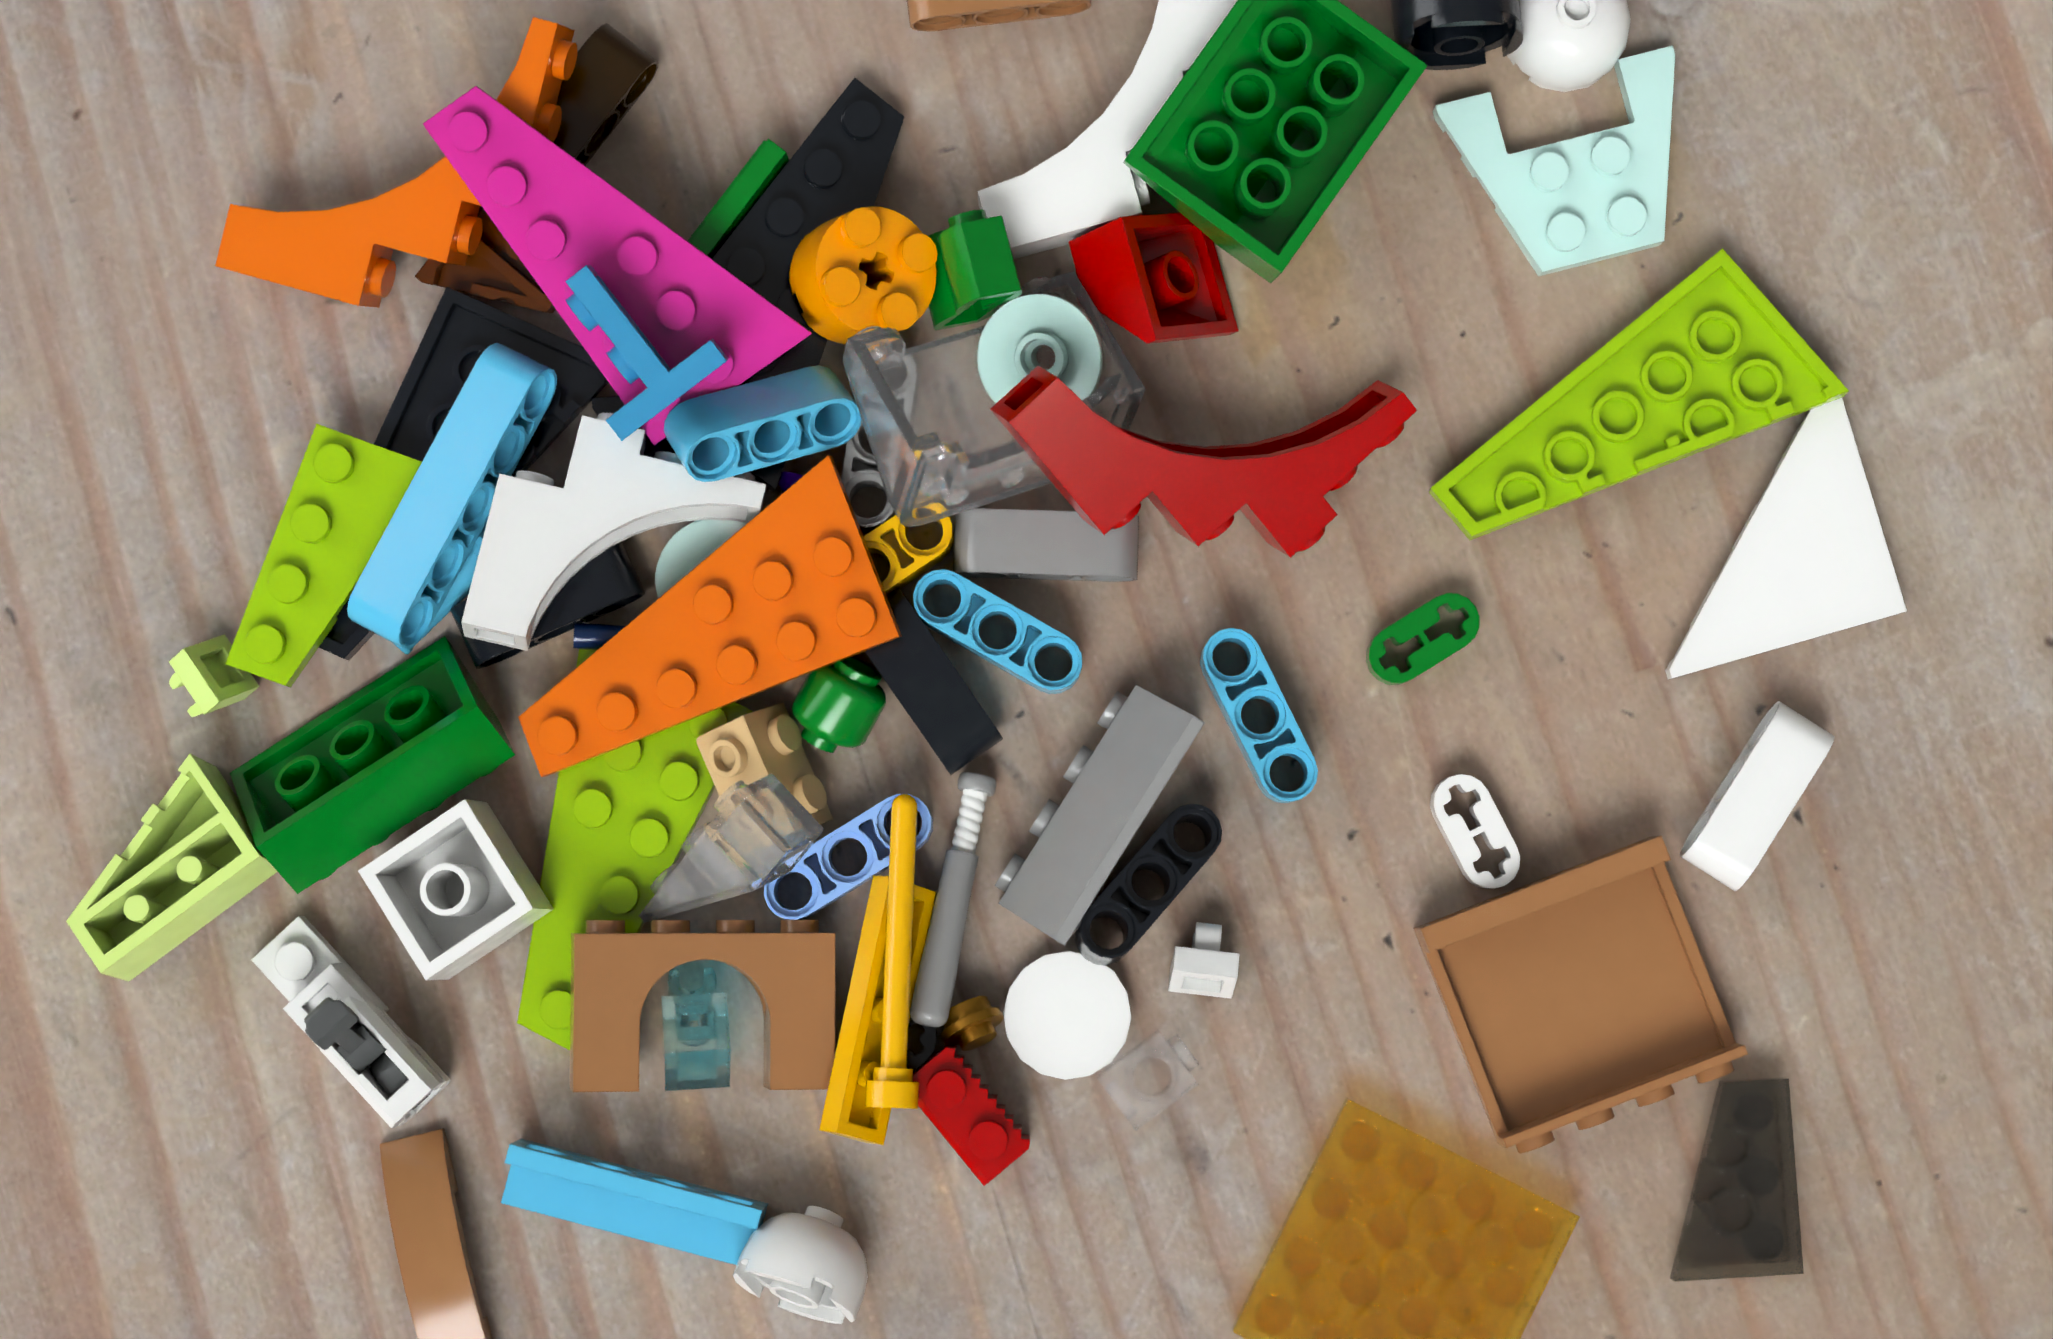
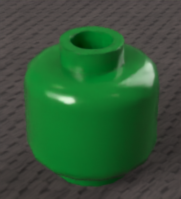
M852 656L808 673L792 705L793 715L804 727L801 733L803 739L816 748L830 753L835 752L837 746L854 748L863 745L886 704L885 691L879 685L882 676L874 668Z

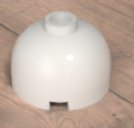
M1519 0L1523 42L1517 50L1507 55L1513 65L1516 63L1522 72L1530 76L1529 81L1540 88L1560 92L1588 88L1600 80L1603 75L1611 71L1626 48L1631 21L1627 0Z
M808 1206L805 1214L783 1213L769 1218L755 1230L741 1252L733 1277L737 1284L759 1298L763 1287L769 1288L772 1294L781 1298L777 1307L814 1320L842 1324L845 1316L850 1322L855 1321L868 1278L866 1258L857 1240L851 1234L841 1229L843 1223L841 1216L825 1208Z

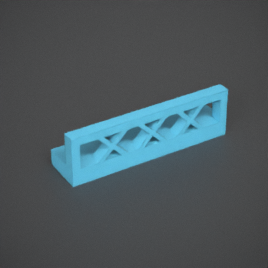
M519 1139L509 1144L505 1163L511 1166L501 1200L502 1204L737 1265L741 1252L751 1234L763 1224L768 1203L525 1139Z

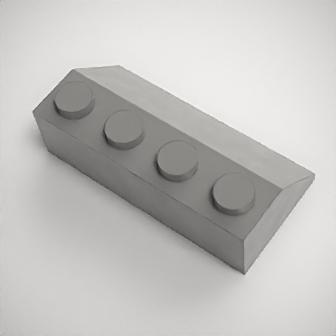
M1135 685L1129 697L1117 691L1097 724L1107 729V732L1095 751L1083 745L1063 778L1073 783L1061 805L1049 799L1030 828L1029 832L1039 838L1026 860L1015 853L996 882L995 886L1005 892L998 904L1065 946L1205 722Z

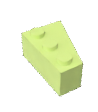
M189 754L179 767L180 776L158 805L152 804L142 817L143 826L121 856L118 854L114 855L66 921L101 974L128 982L277 873V870L256 848L240 801L216 766L192 754Z

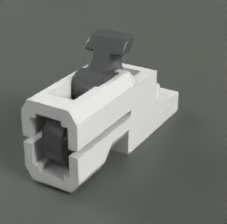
M298 916L251 959L289 1001L283 1008L284 1011L391 1128L403 1125L409 1121L451 1081L428 1054L386 1013L389 1008L305 916Z

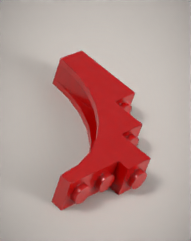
M1040 366L1034 368L990 408L993 414L1080 517L1103 535L1111 529L1120 528L1130 522L1141 508L1140 502L1148 497L1174 530L1198 547L1205 540H1212L1224 533L1232 524L1234 514L1240 509L1268 544L1290 558L1295 553L1304 551L1317 543L1325 532V526L1338 515L1323 496L1329 491L1339 489L1347 484L1356 474L1357 465L1376 448L1384 447L1394 441L1403 431L1404 422L1417 411L1404 392L1377 380L1340 409L1296 431L1249 444L1202 447L1159 441L1116 426L1093 412L1057 376Z

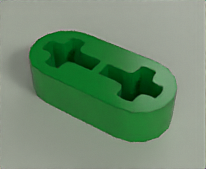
M1446 593L1435 597L1388 626L1370 641L1366 650V663L1370 673L1378 681L1387 685H1400L1414 679L1461 650L1476 637L1479 630L1480 616L1476 606L1467 597L1457 593ZM1444 606L1449 613L1460 610L1464 614L1466 620L1458 626L1462 635L1459 639L1455 640L1453 635L1448 632L1430 642L1424 631L1440 620V615L1437 611L1439 607ZM1415 637L1421 646L1420 649L1405 659L1408 670L1404 673H1401L1396 666L1385 669L1380 663L1379 659L1386 653L1385 646L1383 645L1385 640L1390 639L1394 645L1400 646Z

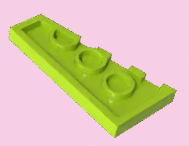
M316 424L227 657L226 665L281 685L292 687L338 620L337 615L350 598L359 577L422 461Z

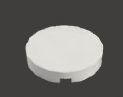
M1073 951L1046 954L1024 967L1009 987L1003 1011L1007 1038L1019 1058L1040 1074L1064 1080L1090 1076L1110 1064L1125 1044L1131 1022L1128 994L1115 972L1105 965L1093 964L1086 960L1081 953Z

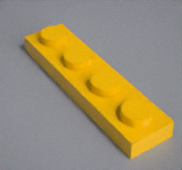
M873 875L819 1130L865 1143L884 1145L891 1108L865 1107L867 1080H873L874 1067L880 1068L889 877ZM915 884L909 1021L915 983L936 896L935 891Z

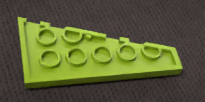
M1722 248L1430 488L1429 494L1469 540H1473L1845 397L1849 390Z
M579 649L576 668L597 650ZM734 702L558 773L540 888L554 909L533 924L517 1020L518 1024L570 1051L571 933H586V920H625V933H640L715 789V785L698 748L697 738L742 715L752 713V710Z

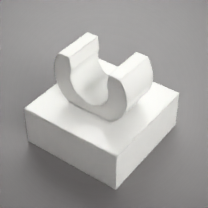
M1196 922L1192 948L1175 946L1170 967L1168 991L1232 999L1238 978L1240 954L1220 951L1222 925Z

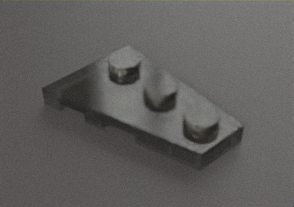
M1789 1078L1719 1081L1670 1279L1678 1282L1804 1274Z

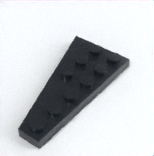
M856 78L852 80L712 258L716 263L812 332L807 338L740 385L808 366H817L820 363L828 339L822 337L808 326L801 315L804 312L798 302L796 293L792 295L789 282L792 257L801 240L821 224L856 208L874 206L904 120V116ZM785 462L753 470L750 473L760 483L766 484V487L774 493Z
M446 287L374 445L423 461L482 352L494 343L503 344L553 369L557 374L555 394L511 476L513 477L516 476L517 471H527L592 401V398H595L609 382L584 347ZM347 601L337 615L338 620L319 648L343 659L350 660L375 633L353 622L348 617Z

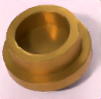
M977 996L950 1008L947 1022L944 1024L945 1029L941 1036L946 1045L960 1044L962 1051H969L993 1040L997 1036L995 1027L1003 1021L1004 1017L999 1007L991 1006L987 996Z

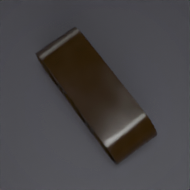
M609 24L601 25L577 52L575 68L569 80H562L556 104L562 109V119L559 132L553 143L586 166L648 87L658 69V61Z

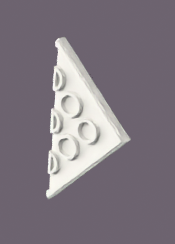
M1842 398L1808 410L1801 425L1795 431L1774 470L1775 473L1734 543L1733 550L1716 581L1710 587L1674 658L1668 664L1665 670L1668 680L1907 611Z

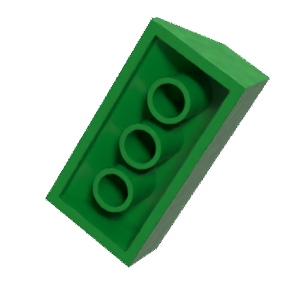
M444 636L230 772V776L256 848L298 894L317 881L329 877L337 868L370 847L384 842L392 833L425 812L439 807L447 798L478 778L492 773L500 764L515 756V753L496 714L453 646Z

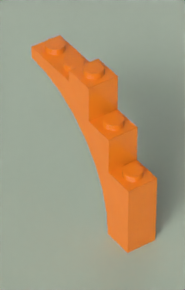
M533 17L517 64L496 100L554 142L562 119V109L556 105L562 80H569L577 60V44L572 42L575 30L558 23ZM446 156L417 178L373 199L329 210L277 212L230 204L215 266L353 305L379 308L381 298L388 296L395 280L396 264L391 260L393 249L447 264L465 266L468 255H473L476 252L481 240L483 222L481 218L477 217L481 205Z

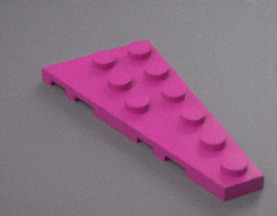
M478 86L470 89L423 123L431 137L625 405L647 388L640 378L630 384L623 377L606 353L615 346L599 325L589 331L566 302V299L574 294V292L565 281L586 265H591L671 369L712 338L729 358L720 367L641 426L653 445H656L666 437L664 433L665 420L669 412L679 403L739 386L812 334L803 325L792 319L761 294L739 280L704 252L610 185L598 174L572 157Z

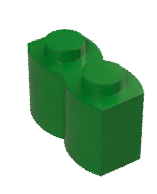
M982 209L963 212L948 219V229L929 235L935 243L938 253L936 261V286L933 298L928 306L934 330L980 322L992 316L999 309V306L1016 299L1022 294L1003 216L987 218L985 210Z

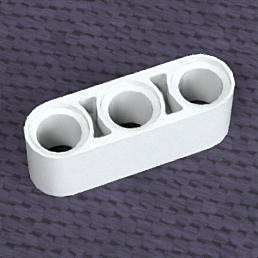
M1776 702L1755 729L1692 829L1681 849L1680 856L1730 889L1737 891L1759 864L1825 759L1835 736L1782 702Z

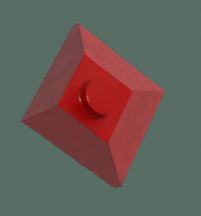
M1181 213L1123 216L1068 242L1085 303L1145 343L1227 336L1239 331L1214 242Z

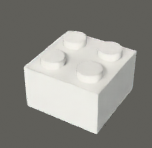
M462 800L358 870L425 980H449L554 909L487 802Z

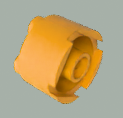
M876 206L856 208L821 224L801 240L792 257L789 271L792 295L796 293L798 302L804 312L801 315L808 326L822 337L847 345L874 341L908 329L927 310L936 286L937 248L933 240L926 234H923L910 219L894 210Z

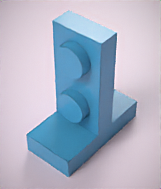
M586 265L565 281L574 292V294L566 299V302L577 318L589 331L599 325L615 345L606 353L618 371L630 384L640 378L647 387L606 419L621 441L729 359L712 338L671 369L591 265Z

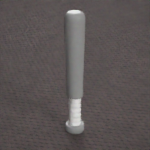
M963 772L958 779V789L963 791V796L961 797V806L959 807V816L956 822L957 826L954 831L955 836L952 840L953 846L950 850H946L940 883L910 1007L911 1019L915 1023L928 1027L943 1026L949 1016L969 902L979 858L975 855L981 828L980 824L983 819L982 813L985 810L984 803L987 797L994 795L996 789V780L983 774Z

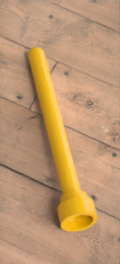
M908 794L898 795L893 800L891 807L880 1068L874 1067L873 1080H867L865 1107L918 1109L919 1082H912L913 1069H906L917 831V802Z

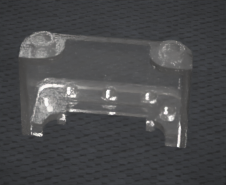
M1072 271L1052 278L1041 276L1027 282L1021 287L1022 294L1019 297L1030 294L1055 295L1076 305L1091 320L1100 338L1103 366L1094 393L1082 401L1093 412L1110 423L1130 430L1146 388L1076 273ZM985 325L907 349L901 334L896 329L888 327H867L854 336L847 338L842 357L843 367L888 501L900 523L904 526L915 527L931 523L1052 483L990 410L996 403L990 398L982 384L977 364L978 344ZM1042 345L1037 351V361L1041 367L1050 369L1055 363V353L1051 347Z

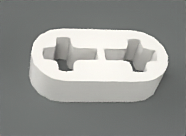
M1458 774L1442 780L1436 785L1431 794L1430 809L1462 874L1471 884L1479 888L1496 889L1507 885L1515 878L1519 870L1520 854L1488 789L1480 780L1471 775ZM1456 785L1461 793L1472 791L1475 794L1477 802L1469 807V811L1477 827L1471 830L1468 829L1460 814L1448 816L1445 812L1443 805L1451 800L1449 789ZM1480 833L1491 850L1502 848L1505 852L1506 858L1498 864L1501 874L1496 878L1489 871L1477 872L1474 868L1473 862L1481 857V853L1473 837Z

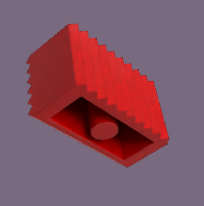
M946 1045L913 1073L912 1082H919L918 1106L985 1186L1029 1149L1030 1134L1021 1133L1022 1124L1013 1123L1014 1114H1005L1006 1104H997V1094H989V1085L980 1084L981 1075L972 1074L973 1065L964 1064L965 1055L956 1054L957 1045Z

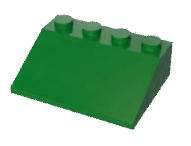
M1238 0L1123 163L1220 248L1266 281L1272 283L1286 268L1428 65L1338 0Z

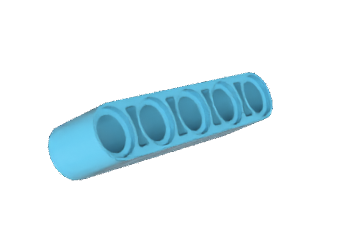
M494 343L482 352L350 595L347 612L348 617L353 622L402 648L409 649L424 637L488 520L499 473L512 475L552 401L557 386V374L553 369L500 343Z

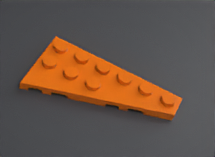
M830 455L826 456L518 717L541 777H547L902 637L833 457Z

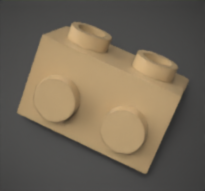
M784 702L742 715L697 738L698 748L742 851L746 855L755 853L779 841L833 820L827 805L825 788L812 770L802 746L800 730L795 721L789 716Z

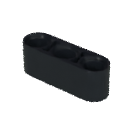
M623 542L610 547L592 559L566 583L543 614L531 638L529 649L573 630L575 623H588L622 608L645 595V591ZM467 599L451 608L452 616L476 669L488 667L525 651L464 637L461 621Z
M896 588L886 596L902 637L866 650L865 653L948 772L952 775L1000 742L1003 737L899 588Z
M1187 804L1173 811L1088 908L1076 927L1075 932L1077 949L1086 960L1093 964L1106 966L1117 963L1122 959L1214 854L1221 842L1222 828L1219 819L1212 810L1199 804ZM1183 822L1197 825L1204 833V849L1197 852H1188L1180 848L1174 839V826ZM1143 869L1152 870L1157 873L1164 884L1163 896L1153 901L1139 897L1132 886V875L1136 871ZM1100 917L1111 918L1116 921L1123 933L1121 945L1113 949H1104L1096 945L1090 935V923Z

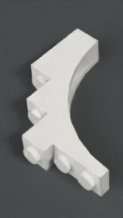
M1159 0L1152 30L1134 70L1104 113L1067 148L1025 174L978 191L979 208L985 210L987 218L1003 216L1014 259L1068 245L1069 241L1120 217L1142 215L1141 206L1150 204L1147 184L1123 162L1238 0Z

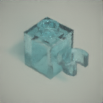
M712 967L704 968V985L693 991L681 986L679 969H671L669 972L668 996H661L665 1091L730 1087L731 1046L727 992L716 993L717 978Z

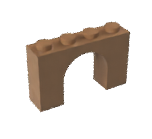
M586 920V933H571V1091L639 1092L640 1016L644 1001L653 985L665 973L681 964L705 959L720 961L739 971L752 984L760 999L764 1018L763 1087L769 1090L828 1089L835 1058L836 933L819 932V920H780V933H755V920H716V933H690V920H651V933H625V920Z

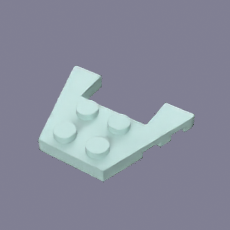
M1673 45L1621 58L1615 63L1614 68L1630 123L1627 125L1508 154L1491 92L1435 106L1433 115L1436 123L1442 132H1447L1462 155L1460 159L1472 177L1478 179L1496 207L1494 209L1538 276L1657 247L1664 242L1675 68Z

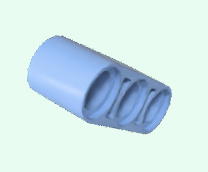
M901 794L884 799L772 870L764 883V898L770 910L775 915L784 919H805L873 878V875L877 876L888 869L890 835L886 829V819L891 812L893 800ZM912 796L917 802V811L922 818V827L916 836L917 851L928 842L933 832V818L929 808L919 798ZM846 839L860 841L867 852V862L864 868L852 876L840 874L834 868L832 862V853L835 846ZM791 873L805 875L812 886V896L809 902L798 910H791L785 907L778 897V886L781 880Z

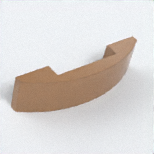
M442 1128L381 1143V1163L390 1223L402 1281L417 1338L492 1339L488 1317L482 1316L454 1193L459 1190L445 1129Z

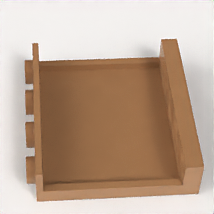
M1662 836L1645 838L1413 928L1499 1145L1505 1148L1516 1145L1518 1153L1535 1150L1555 1140L1552 1130L1576 1122L1578 1130L1597 1126L1615 1117L1611 1107L1634 1098L1638 1107L1664 1100L1675 1094L1672 1087L1673 1083L1694 1075L1698 1083L1718 1079L1735 1070L1731 1062L1732 1060L1748 1055L1745 1045L1735 1042L1664 863L1671 860Z

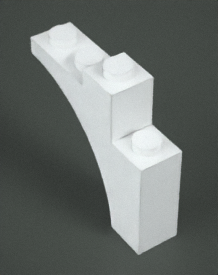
M599 413L597 419L582 415L564 488L554 486L552 478L537 472L521 470L516 472L515 477L499 473L461 621L464 637L528 651L531 638L555 596L592 559L610 547L636 534L660 526L697 520H731L748 523L762 511L766 484L755 482V476L750 472L712 482L695 480L688 474L675 453L656 452L654 458L644 456L645 430L638 428L621 441L606 421L613 413Z

